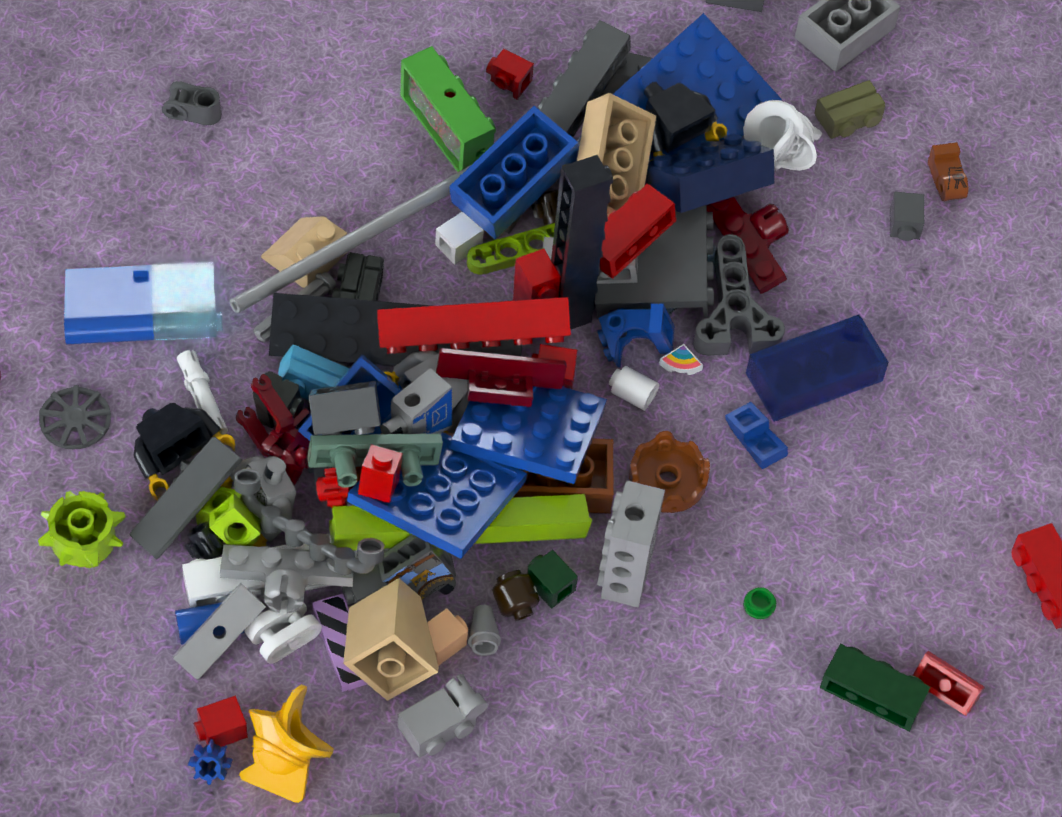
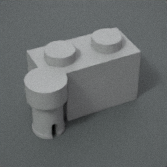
M463 674L456 676L459 680L458 682H456L454 677L448 681L446 688L449 690V693L442 688L398 713V728L419 758L427 753L430 756L437 754L445 747L446 742L455 737L462 739L469 735L476 725V718L487 709V702L480 693H475Z

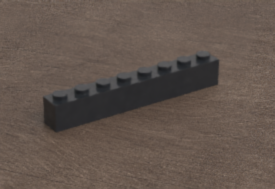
M598 155L561 167L551 261L561 276L559 298L568 297L570 330L592 323L593 310L596 309L597 279L600 276V258L603 257L602 243L605 240V222L608 221L607 207L611 201L609 194L610 185L613 184L610 168L602 164Z

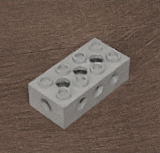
M626 480L623 492H616L612 517L608 521L605 532L603 556L597 586L602 587V599L639 608L654 551L665 493L664 489Z

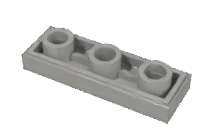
M240 583L172 656L173 659L194 678L199 680L262 612L266 605ZM217 626L225 628L224 633L220 636L213 634V630Z

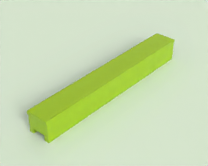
M585 494L513 497L474 544L586 538L592 519L589 517ZM355 505L332 507L333 519L329 520L331 544L338 548L347 547L355 551L359 541L366 538H375L383 542L384 549H391L412 535Z

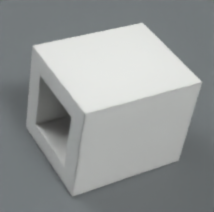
M461 212L436 228L435 245L455 265L467 257L471 247L483 243L484 230L465 213Z

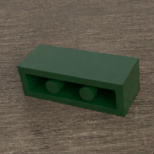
M840 643L824 673L820 689L910 732L927 698L930 686L924 684L918 677L907 676L895 670L887 662L876 661L864 655L858 648L847 647Z

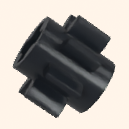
M208 522L200 523L188 532L187 536L191 542L187 543L185 547L192 558L208 560L222 555V542L224 541L209 528Z

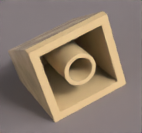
M400 578L350 606L348 613L343 664L387 701L438 673L439 670L421 597Z

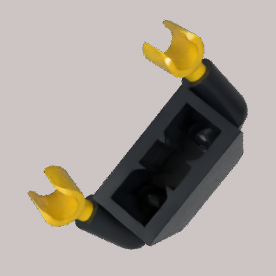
M652 82L645 88L644 95L648 98L645 110L656 115L650 151L654 157L664 155L662 154L663 149L668 153L705 133L706 141L715 142L727 135V127L723 124H717L716 110L712 107L706 95L690 90L682 83H677L664 90L657 82Z
M169 403L160 410L151 408L143 414L142 421L136 426L140 436L135 440L134 459L145 480L149 479L150 493L157 501L156 489L164 487L167 490L169 488L168 483L164 479L159 478L157 474L160 472L163 476L180 465L182 460H187L201 451L212 437H216L224 445L230 446L235 451L234 438L228 434L222 435L220 433L221 428L205 410L200 408H183L176 403Z

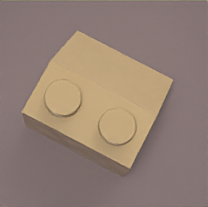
M324 216L300 218L261 255V258L281 272L347 235V232ZM347 252L295 282L305 288L316 279L317 273L328 272Z

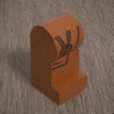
M958 142L932 145L928 158V165L942 201L963 199L968 196V180L959 158L961 151Z

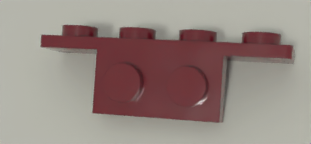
M441 348L439 350L436 373L444 378L467 380V401L531 407L533 387L561 389L567 366L566 361Z

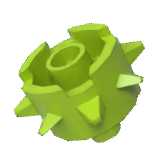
M68 491L66 492L65 499L63 497L58 499L50 511L41 512V515L48 521L49 531L38 539L39 546L52 547L55 555L60 559L59 565L64 566L68 564L86 568L97 567L101 561L108 557L114 547L123 546V542L116 537L115 527L126 518L125 513L111 511L107 501L104 499L105 494L103 492L97 495L80 491L79 495H75Z

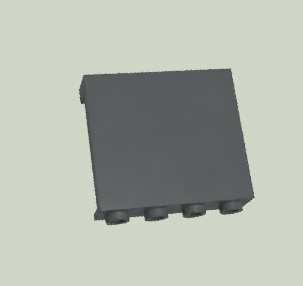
M707 205L683 213L675 211L676 222L638 256V283L597 284L598 293H596L595 302L597 320H599V317L610 313V310L651 309V304H664L665 308L703 307V318H708V306H714V288L708 287V280H714L713 262H708V255H713V236L707 237V230H713V212H707Z

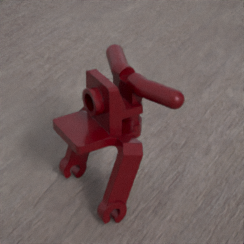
M262 374L259 383L258 378H253L251 389L259 396L276 421V428L269 435L257 418L255 411L250 407L245 408L244 415L242 410H238L236 421L244 427L263 456H276L285 462V471L295 486L304 468L308 469L307 456L310 441L298 430L308 418L310 412L305 408L293 419L292 414L271 385L270 378Z

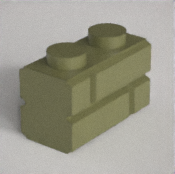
M867 80L817 99L814 114L830 139L838 136L845 138L852 135L859 128L865 126L872 128L878 125L883 118L885 102L880 94L876 92L871 81Z

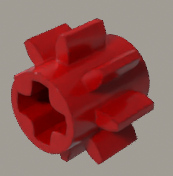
M325 468V476L318 477L316 482L319 500L321 502L327 501V506L331 508L333 506H347L348 492L354 486L348 488L339 486L336 468Z

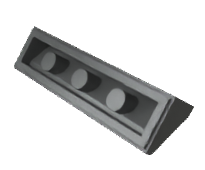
M212 437L130 532V536L154 558L159 559L239 466L242 459L216 437Z

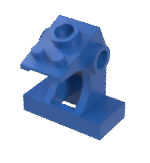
M651 304V309H617L599 317L602 329L597 330L603 348L608 346V348L603 349V352L608 362L614 361L619 368H621L623 349L632 339H649L654 343L660 354L667 355L673 351L675 325L664 304ZM627 332L624 338H620L623 333Z

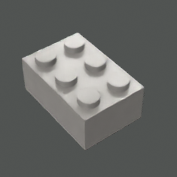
M820 0L799 15L795 38L833 71L837 72L895 29L901 6L893 0Z

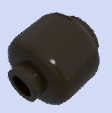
M514 570L496 578L497 584L494 585L492 592L501 615L505 617L514 616L515 621L534 614L532 608L539 604L540 599L532 577L529 574L521 573L520 570Z

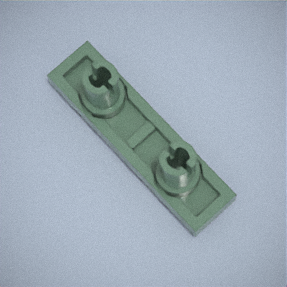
M441 433L311 435L307 456L309 468L335 467L338 485L345 488L352 487L357 482L355 467H362L372 444L403 453L401 463L403 483L407 486H416L422 482V465H439L443 445Z

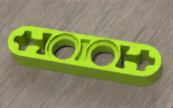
M555 223L471 247L467 254L468 269L474 274L483 275L515 266L516 258L540 250L532 248L529 245L530 241L538 239L544 242V237H550V235L554 237ZM510 247L515 249L517 254L513 257H506L500 251ZM493 251H495L496 260H494V255H492ZM480 256L482 260H485V263L475 260L476 257Z

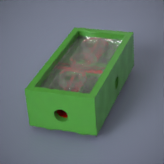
M432 46L401 60L400 96L457 172L472 165L494 144L496 127L492 119L483 114L476 98L467 93L461 78L458 75L454 76L449 69L445 57L438 55Z

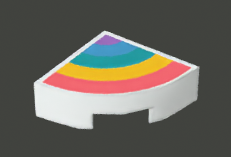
M685 344L663 356L659 361V365L668 372L676 371L692 375L703 369V364Z

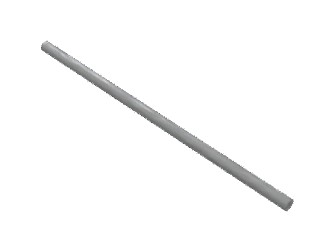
M470 166L230 299L232 309L236 313H240L450 194L449 186Z

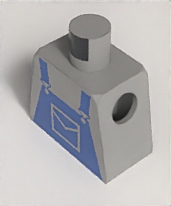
M431 368L393 397L391 400V419L380 426L382 434L442 433L452 427V387Z

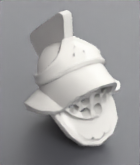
M769 100L758 104L747 114L743 127L744 138L748 141H759L761 145L774 149V170L777 171L782 167L800 171L809 169L815 164L817 153L813 142L821 137L822 132L814 127L810 120L797 111L793 105L781 100Z

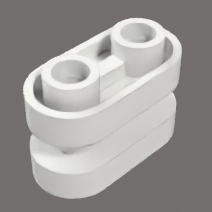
M283 600L280 613L271 609L261 612L245 629V634L253 644L257 645L264 642L260 647V653L267 663L273 664L315 639L321 632L322 625L314 615L310 614L303 617L307 611V606L304 602L298 610L287 613L288 600Z

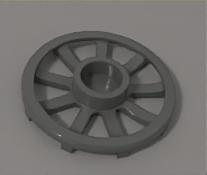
M74 385L71 388L58 392L54 391L39 411V425L43 435L54 445L65 449H83L97 443L107 433L111 423V411L101 393L79 387V385ZM73 394V404L69 406L61 397ZM79 394L90 396L83 405H78ZM56 401L64 411L49 410V407ZM95 401H98L103 409L87 411ZM46 416L61 418V420L47 427L45 426ZM106 416L104 427L90 421L89 418ZM64 426L66 429L60 441L50 435L52 431ZM86 426L99 432L94 439L88 442L83 431ZM71 431L78 432L82 444H66Z

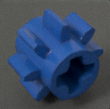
M210 739L209 744L204 748L197 744L194 749L196 756L190 757L188 766L195 767L196 773L193 778L197 779L200 777L203 780H207L208 785H211L212 780L217 777L225 780L227 775L225 768H230L233 762L232 758H228L225 755L227 746L220 747L214 744L213 739Z

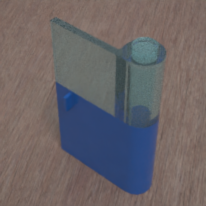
M214 262L65 269L64 332L66 345L217 337V331H223L222 312H216Z

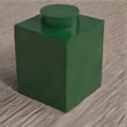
M553 549L544 556H536L529 563L527 574L532 577L538 595L551 609L576 591L578 576Z

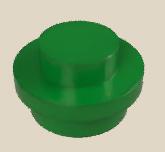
M758 587L746 594L743 606L749 616L755 619H766L774 613L776 599L771 591Z

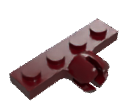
M735 197L708 204L707 212H713V222L722 236L731 234L743 240L748 276L760 294L771 290L787 280L785 273L768 249L773 242L784 237L789 232L787 222L783 214L777 211L779 208L776 205L769 203L754 213L747 214L742 210Z

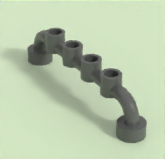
M243 469L235 473L234 489L237 493L241 494L244 504L249 511L261 518L262 531L276 533L282 530L285 532V543L288 546L300 547L303 544L310 546V558L315 561H324L331 558L334 560V571L339 575H349L353 571L359 574H367L375 568L376 564L383 561L384 544L382 541L375 538H366L359 541L356 558L355 552L351 548H338L330 543V538L326 534H314L305 529L303 521L297 519L289 520L281 515V510L278 507L261 504L255 497L261 485V476L257 471Z

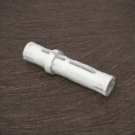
M187 350L177 356V362L184 374V385L191 392L196 407L205 410L221 428L220 433L222 435L226 434L228 429L208 384L210 379L208 374L203 372L196 352L194 350Z

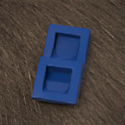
M752 402L725 415L731 430L761 469L788 456V447L769 429V419Z

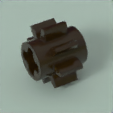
M559 190L544 192L537 199L538 202L531 205L534 218H542L544 225L555 223Z

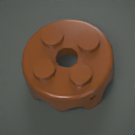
M662 431L651 441L642 443L636 448L629 467V481L664 489L665 493L661 512H681L694 506L704 495L709 478L710 461L708 458L703 457L698 446L693 441L680 442L674 438L670 431ZM671 472L677 479L672 482H666L661 479L660 474Z

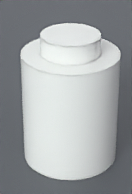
M624 366L622 370L617 368L609 381V385L612 386V394L644 411L655 398L659 388L658 382L628 366Z

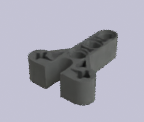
M725 235L719 240L714 256L719 305L709 318L703 319L697 325L693 338V347L702 355H728L731 346L730 330L739 329L746 334L749 354L775 352L780 347L785 333L784 323L779 318L770 316L751 298L744 242L736 235ZM724 251H731L735 256H728ZM733 278L737 280L739 283H730L727 281V279ZM729 306H738L742 311H734Z

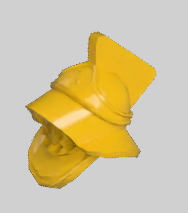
M303 684L292 690L287 701L283 703L281 710L277 712L249 709L256 733L252 737V754L255 763L239 773L241 780L296 803L303 801L305 798L310 758H330L334 751L333 747L318 738L302 723V706L307 692V686Z

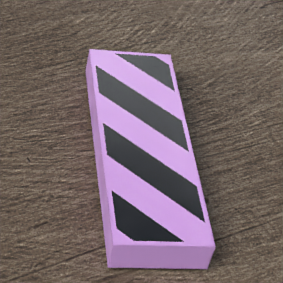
M343 593L312 602V610L315 618L322 625L321 635L342 692L367 685L366 682L343 664L349 613Z

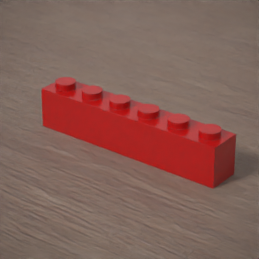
M568 297L377 310L380 348H387V354L405 353L406 346H418L420 352L438 350L437 344L450 343V349L469 348V342L482 341V347L501 346V340L513 339L514 345L533 344L532 338L545 337V343L564 342V336H571Z

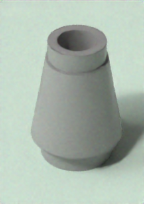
M489 605L476 606L473 610L468 644L477 655L487 656L494 654L498 650L501 638L493 608Z

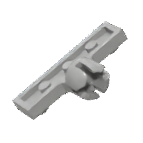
M224 544L220 578L265 582L264 601L271 610L280 613L281 602L288 600L287 613H292L303 605L307 585L353 587L354 571L349 575H339L334 571V560L328 558L324 561H315L309 556L310 550Z

